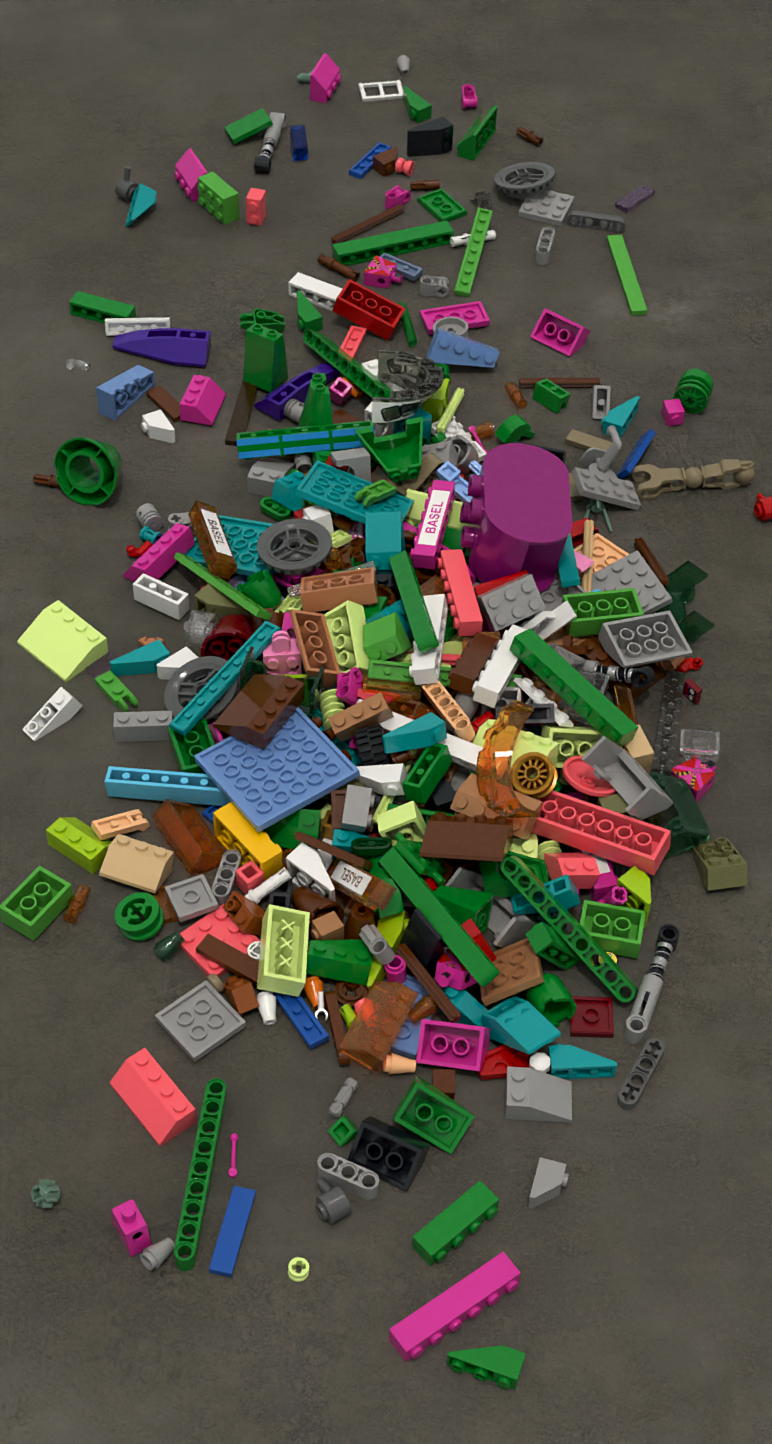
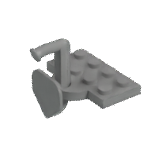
M609 426L607 434L611 436L613 443L608 450L595 447L586 450L580 459L583 469L575 467L572 475L580 496L638 510L641 507V503L633 483L629 480L618 479L616 474L610 469L615 461V456L621 449L622 442L616 427Z

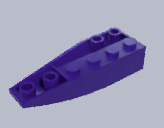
M182 328L145 329L115 335L112 348L171 364L206 367L211 349L210 331Z
M329 362L313 367L273 389L255 403L254 407L280 421L285 417L284 409L289 400L294 398L302 403L305 401L313 374L325 373L328 383L341 372Z

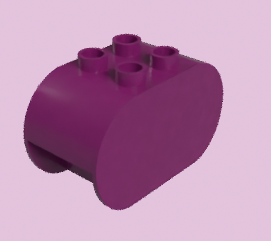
M522 443L499 445L486 454L480 474H471L468 496L473 498L471 502L463 501L460 523L468 524V526H463L460 546L468 548L469 566L482 583L527 570L528 574H532L539 593H542L550 588L554 581L560 557L572 529L568 469L557 456L542 448Z

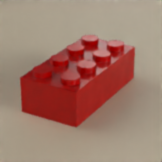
M349 279L336 298L332 311L389 341L399 325L406 308Z

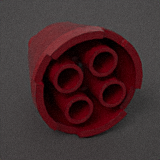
M243 614L221 617L219 622L205 637L201 647V657L216 656L228 661L254 634L247 617ZM257 659L248 668H253Z

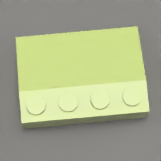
M59 600L46 607L17 640V643L64 682L69 681L108 654L107 638Z

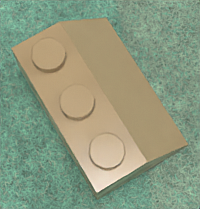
M118 834L108 847L99 876L156 894L173 871L174 852Z

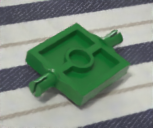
M397 833L394 837L398 841L394 846L397 851L420 875H427L439 886L443 885L446 880L442 875L446 868L442 865V861L436 857H420L422 842L409 841L402 833Z

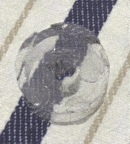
M193 609L189 621L184 623L183 628L187 636V646L201 648L205 637L219 622L221 616L213 612Z

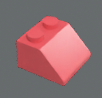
M544 854L551 880L568 874L577 889H592L600 876L595 858L587 854Z

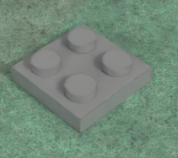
M203 874L164 887L179 922L219 909L218 903Z

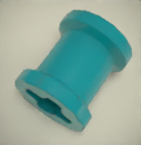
M144 526L140 531L139 539L149 541L154 545L163 534L151 530L149 526Z

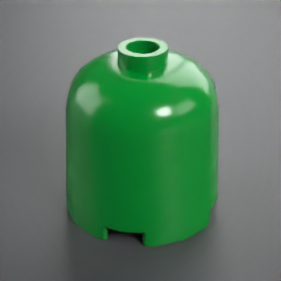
M268 569L265 572L259 570L248 576L247 579L249 581L244 585L242 583L238 584L237 590L262 608H273L275 611L282 601L281 591Z
M544 973V982L526 989V999L555 1027H559V1022L566 1018L570 1020L573 1017L577 1006L560 977L555 974Z

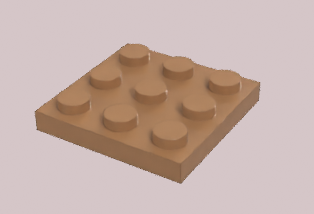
M528 938L493 952L497 959L492 963L500 971V974L485 988L480 985L481 998L484 1005L487 1006L544 982L540 956L535 953Z

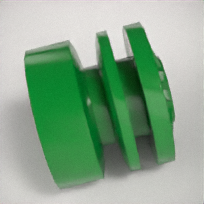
M699 369L685 371L680 377L673 399H680L686 413L695 414L702 412L707 407L713 390L714 382L712 377Z

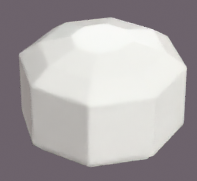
M535 1052L530 1056L529 1068L544 1073L550 1070V1057L543 1052Z

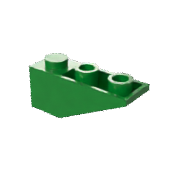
M504 1345L448 1352L446 1365L456 1372L470 1373L478 1380H489L495 1382L501 1388L516 1390L526 1353Z

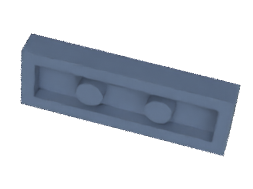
M385 252L379 256L396 263L397 273L403 274V277L415 281L423 274L422 268Z

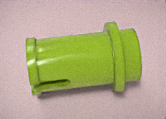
M350 1004L343 1005L342 1009L339 1010L347 1024L346 1028L351 1030V1032H357L362 1028V1019L357 1017Z

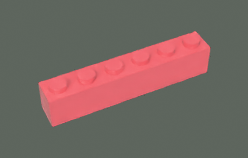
M462 549L440 550V558H437V568L440 569V580L444 581L443 591L447 592L446 601L447 604H450V616L453 617V627L457 629L458 636H475L476 632L481 633L483 620Z

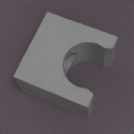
M364 447L330 452L331 459L336 466H349L347 473L371 482L370 455Z

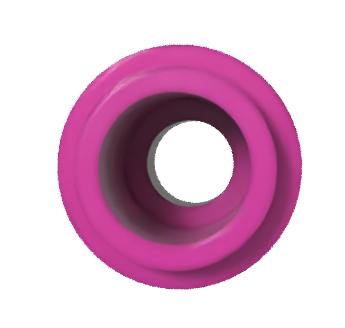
M395 955L394 959L384 966L387 982L397 986L406 981L407 971L404 959Z

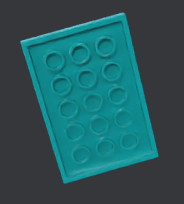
M318 460L295 492V495L299 496L302 500L311 501L319 507L328 508L336 514H342L353 521H359L364 524L366 512L402 510L404 521L414 503V500L395 493L378 502H373L369 507H365L363 502L366 496L361 501H356L354 496L363 487L373 483Z
M217 515L232 556L216 551L207 524L195 536V544L185 553V555L190 556L208 569L247 576L259 570L265 572L268 568L267 565L262 564L258 556L257 542L260 535L273 524ZM210 520V521H212V523H210V525H211V524L217 525L216 521ZM211 525V526H212L211 529H218V530H219V528H217V527ZM218 531L214 533L216 535L219 533V536H221V533ZM268 569L271 575L273 576L276 572L275 569Z

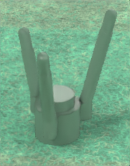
M590 498V504L586 506L587 510L584 519L589 517L591 510L594 513L602 511L609 532H612L611 523L603 501Z

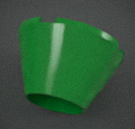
M85 437L72 438L63 443L56 452L54 467H56L57 472L56 480L63 492L73 501L82 505L101 504L110 498L116 488L122 467L121 456L118 450L107 442ZM90 458L97 464L100 474L93 468Z

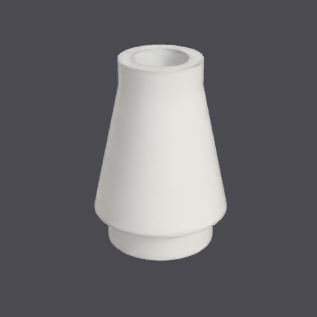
M271 991L257 994L258 1009L264 1025L276 1023V996Z

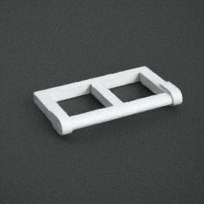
M400 80L358 83L362 102L403 98ZM396 85L399 94H384L382 86ZM378 87L380 95L366 96L364 88Z

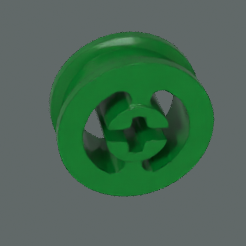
M138 892L125 897L118 904L115 910V921L127 939L143 941L159 932L164 923V913L153 895Z

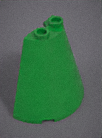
M325 373L313 374L298 427L333 424L329 388L325 386V383H327Z
M423 417L405 420V432L374 438L372 426L355 429L358 441L393 482L415 479L419 476L418 472L422 464Z

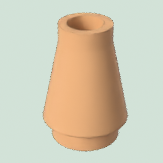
M394 1053L390 1055L385 1054L383 1072H388V1075L415 1073L416 1060H411Z

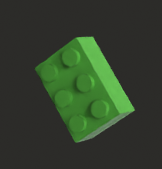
M214 172L198 177L199 204L224 225L240 219L239 193Z
M39 865L0 905L1 921L34 941L74 899L72 884Z
M584 900L580 925L605 952L638 959L646 911ZM580 938L578 942L579 947L587 949V941Z

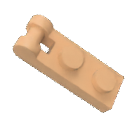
M139 809L92 821L91 828L100 840L136 830L145 831L150 826V823L147 819L143 818V814Z

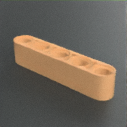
M438 680V683L420 684L425 697L455 736L468 742L474 739L475 731L469 718Z

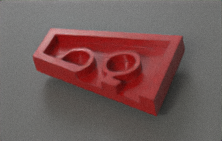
M502 1045L487 1052L481 1071L476 1072L481 1080L506 1078L507 1067L529 1068L530 1056L533 1054L528 1055L507 1045Z

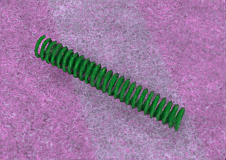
M399 302L398 305L406 308L401 321L408 345L414 347L417 344V339L407 304Z

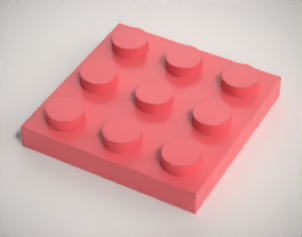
M224 904L174 937V942L207 976L213 973L219 978L229 970L196 952V947L207 934L216 937L248 955V946L253 942L260 941L255 935L243 933L224 910Z

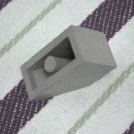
M594 385L592 387V419H602L610 411L611 386Z
M539 1158L528 1208L533 1209L560 1195L561 1187L567 1186L569 1174L565 1173L566 1164Z

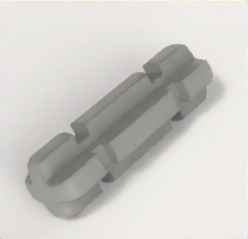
M349 1077L345 1081V1086L341 1088L334 1100L335 1103H332L329 1108L331 1116L338 1118L342 1114V1109L346 1107L353 1095L352 1092L358 1086V1082L355 1079Z

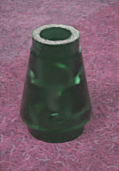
M176 931L157 942L153 950L165 961L167 958L170 959L185 939Z

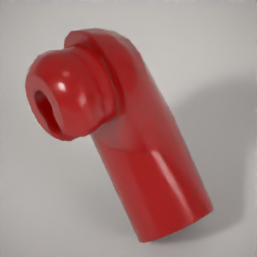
M146 541L140 548L129 545L126 547V552L129 557H141L153 545L149 541Z
M699 657L687 658L677 667L676 672L679 675H684L687 670H698L703 665V660Z

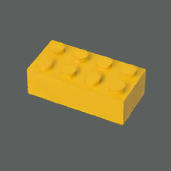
M232 802L213 812L214 837L226 850L232 849L240 852L242 866L252 860L264 873V881L282 869L283 852L278 844H274L265 831L257 832Z

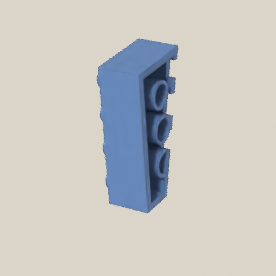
M436 327L425 359L431 363L494 368L500 352L497 348Z
M136 365L96 387L99 414L115 421L155 385L154 372Z

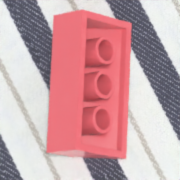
M146 1048L127 1058L110 1081L111 1087L159 1147L197 1123L196 1109Z

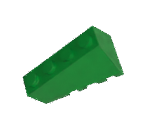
M375 856L363 857V859L372 862L373 866L371 870L359 866L356 867L359 871L372 877L363 894H358L360 899H363L365 904L371 907L372 912H375L380 918L404 912L401 892L392 878H389L388 872L381 867L378 861L379 858ZM354 875L355 880H356L357 878H358V879L361 878V880H362V878H363V877H361V876H360V877H358V876L356 877V876Z

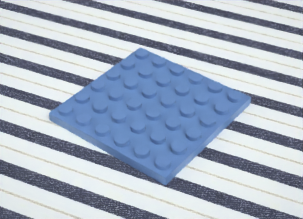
M299 707L264 750L239 738L230 736L194 755L195 762L257 832L262 831L360 776L359 769Z

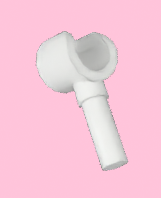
M318 991V1010L315 1013V1017L318 1020L317 1015L323 1013L325 1014L326 1022L328 1013L324 1010L323 991Z

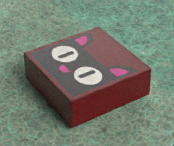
M689 678L684 682L682 694L694 705L698 704L702 689Z

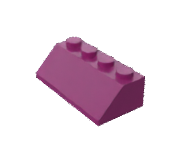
M179 523L173 525L123 574V577L136 581L144 573L158 580L177 562L174 559L176 552L185 554L195 544L190 527Z

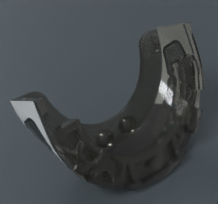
M379 349L378 379L383 383L395 384L404 390L390 391V398L372 397V423L383 425L388 422L406 419L419 412L443 383L444 376L441 367L434 365V361L426 356L423 358L417 357L416 353Z

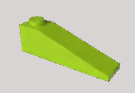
M405 911L383 918L379 917L377 929L391 946L395 955L397 954V946L400 944L410 919H407ZM372 956L367 983L370 995H375L386 975L385 966L380 964L374 956Z

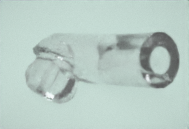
M68 359L65 364V368L73 370L75 366L88 372L91 368L89 363L78 359Z

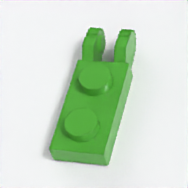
M382 479L363 487V489L355 494L354 499L361 501L366 496L363 505L369 507L373 502H378L394 495L397 488Z
M111 670L94 678L95 684L123 712L128 711V706L124 701L127 700L133 707L139 704L136 697Z

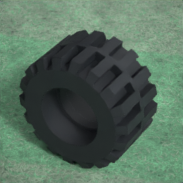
M380 724L356 730L355 740L362 766L393 764L390 755L384 752L382 735L385 734V731Z

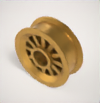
M529 752L521 755L512 765L510 772L513 786L520 793L534 799L547 796L554 789L558 778L554 764L547 756L539 752ZM538 772L534 779H530L533 773Z

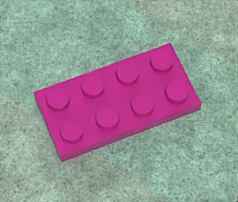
M481 301L420 310V317L428 335L433 334L434 323L445 317H459L468 323V329L490 325V319Z

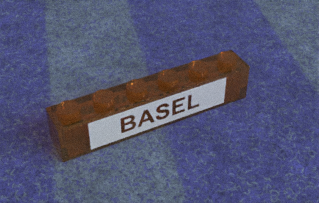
M196 500L188 515L209 573L229 580L237 570V563L215 506Z
M336 856L327 869L334 888L374 911L376 908L384 911L396 891L395 887Z

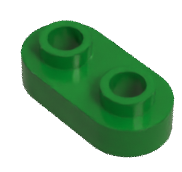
M271 497L261 499L260 509L262 512L278 521L290 519L291 510L271 499Z

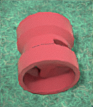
M398 158L395 171L411 176L415 163L411 160L405 161L404 158Z

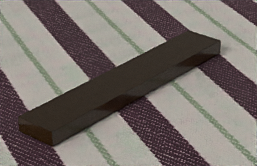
M243 380L226 435L225 445L237 446V433L246 432L257 395L258 387Z

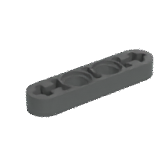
M570 211L567 217V223L575 227L620 233L624 231L626 226L625 219L618 216ZM591 218L593 222L587 223L585 219ZM605 220L608 224L602 225L600 221Z
M651 1038L643 1047L619 1091L617 1101L622 1109L632 1110L639 1102L663 1057L665 1044L662 1040ZM654 1047H658V1049L654 1052V1055L651 1056V1049H653ZM646 1061L649 1062L652 1065V1067L650 1069H644L640 1066V1063ZM639 1078L643 1084L636 1086L632 1084L631 1080ZM629 1092H633L631 1099L625 1101L624 1099L627 1098Z

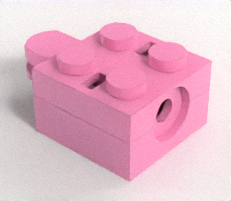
M286 631L273 633L272 643L262 652L263 674H302L301 653L297 638L290 639Z

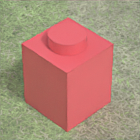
M251 860L235 870L236 886L246 895L250 889H255L264 882V873Z

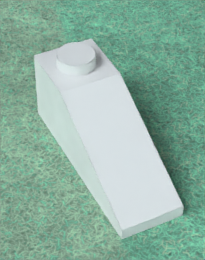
M403 763L357 766L360 776L355 778V780L363 783L365 787L372 788V791L384 796L405 795L402 783L408 773Z

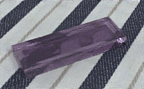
M643 184L617 201L615 207L628 213L653 196L655 190Z

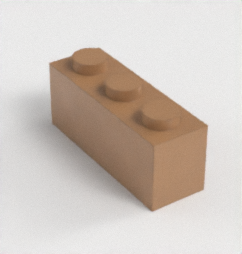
M380 692L328 717L334 734L343 742L355 736L357 729L380 724L394 717L388 701Z

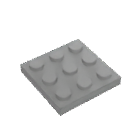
M545 190L540 195L526 198L519 210L518 216L562 226L574 203L575 197Z
M207 980L155 1014V1020L194 1063L246 1027V1021Z

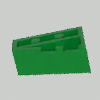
M362 939L310 940L307 952L306 974L366 986L373 955Z

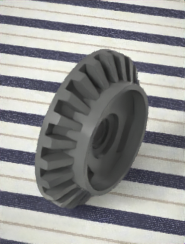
M540 162L518 163L497 172L494 176V183L498 190L505 192L509 197L530 198L542 194L547 189V186L554 182L555 170L552 166Z
M288 519L275 523L260 535L257 542L258 556L262 564L267 565V568L270 570L275 569L277 573L286 575H302L320 567V563L327 561V557L331 555L332 538L329 531L323 525L308 519ZM292 546H299L295 549L290 548Z
M216 656L199 657L187 662L172 675L165 688L164 703L167 710L172 711L174 718L183 710L184 705L189 703L198 694L199 690L226 664L227 660ZM238 679L201 719L206 718L207 723H209V721L219 718L239 693L237 690L240 687Z

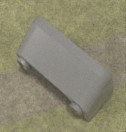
M603 736L581 758L595 769L593 773L601 781L603 779L607 780L628 803L626 811L632 818L644 820L668 809L673 804L669 796L635 758L607 737Z
M459 867L445 885L485 892L482 874L463 867ZM494 895L488 927L495 933L494 938L496 940L493 943L500 948H504L526 938V933L538 922L530 914L515 915L511 897L503 898Z

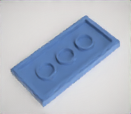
M407 974L406 981L399 985L375 1040V1046L414 1059L417 1056L421 1020H432L436 1011L435 1001L416 977Z

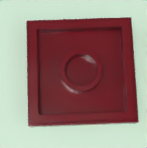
M572 996L577 1008L575 1014L570 1019V1037L613 1038L612 997Z

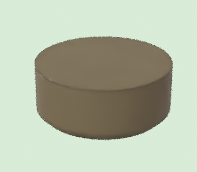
M212 973L205 978L219 994L224 991L223 983L216 974Z

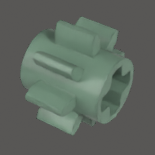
M39 1179V1185H34L32 1188L31 1198L36 1203V1207L52 1208V1202H57L60 1198V1189L55 1185V1180Z

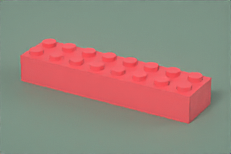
M553 790L547 796L537 799L542 801L543 805L532 830L534 834L631 868L636 866L640 871L655 875L670 848V830Z

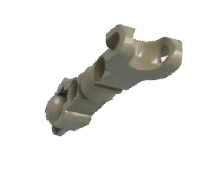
M723 459L716 464L700 466V469L690 467L685 471L684 468L660 469L651 464L638 465L632 470V477L634 481L640 482L636 490L638 498L649 500L656 499L663 492L686 489V486L693 489L702 485V488L705 486L710 488L721 487L723 490L737 488L741 485L752 483L751 480L754 478L755 470L753 468V461Z

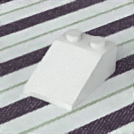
M302 842L286 857L287 870L293 876V884L297 887L306 886L336 902L335 888L317 850Z

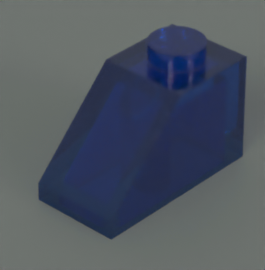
M304 124L290 126V152L293 161L308 160V144Z

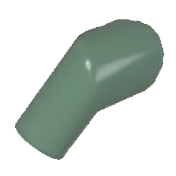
M312 71L308 74L300 73L297 75V81L300 83H310Z

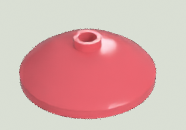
M573 756L564 762L562 767L564 778L571 787L580 793L592 797H606L617 792L607 780L603 779L601 781L593 773L595 769L581 759L583 756Z

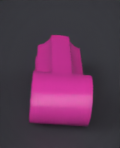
M615 886L597 902L621 906L628 900V892L624 887Z

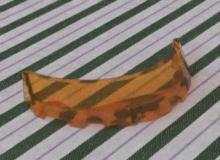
M515 700L502 707L497 713L499 717L493 726L485 732L483 750L479 751L477 758V785L480 795L486 801V806L497 814L508 818L539 817L538 812L528 809L520 803L515 795L511 781V759L515 742L524 723L533 712L532 706L519 700Z

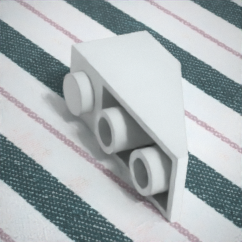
M60 687L22 730L33 741H36L69 721L83 705L64 688Z

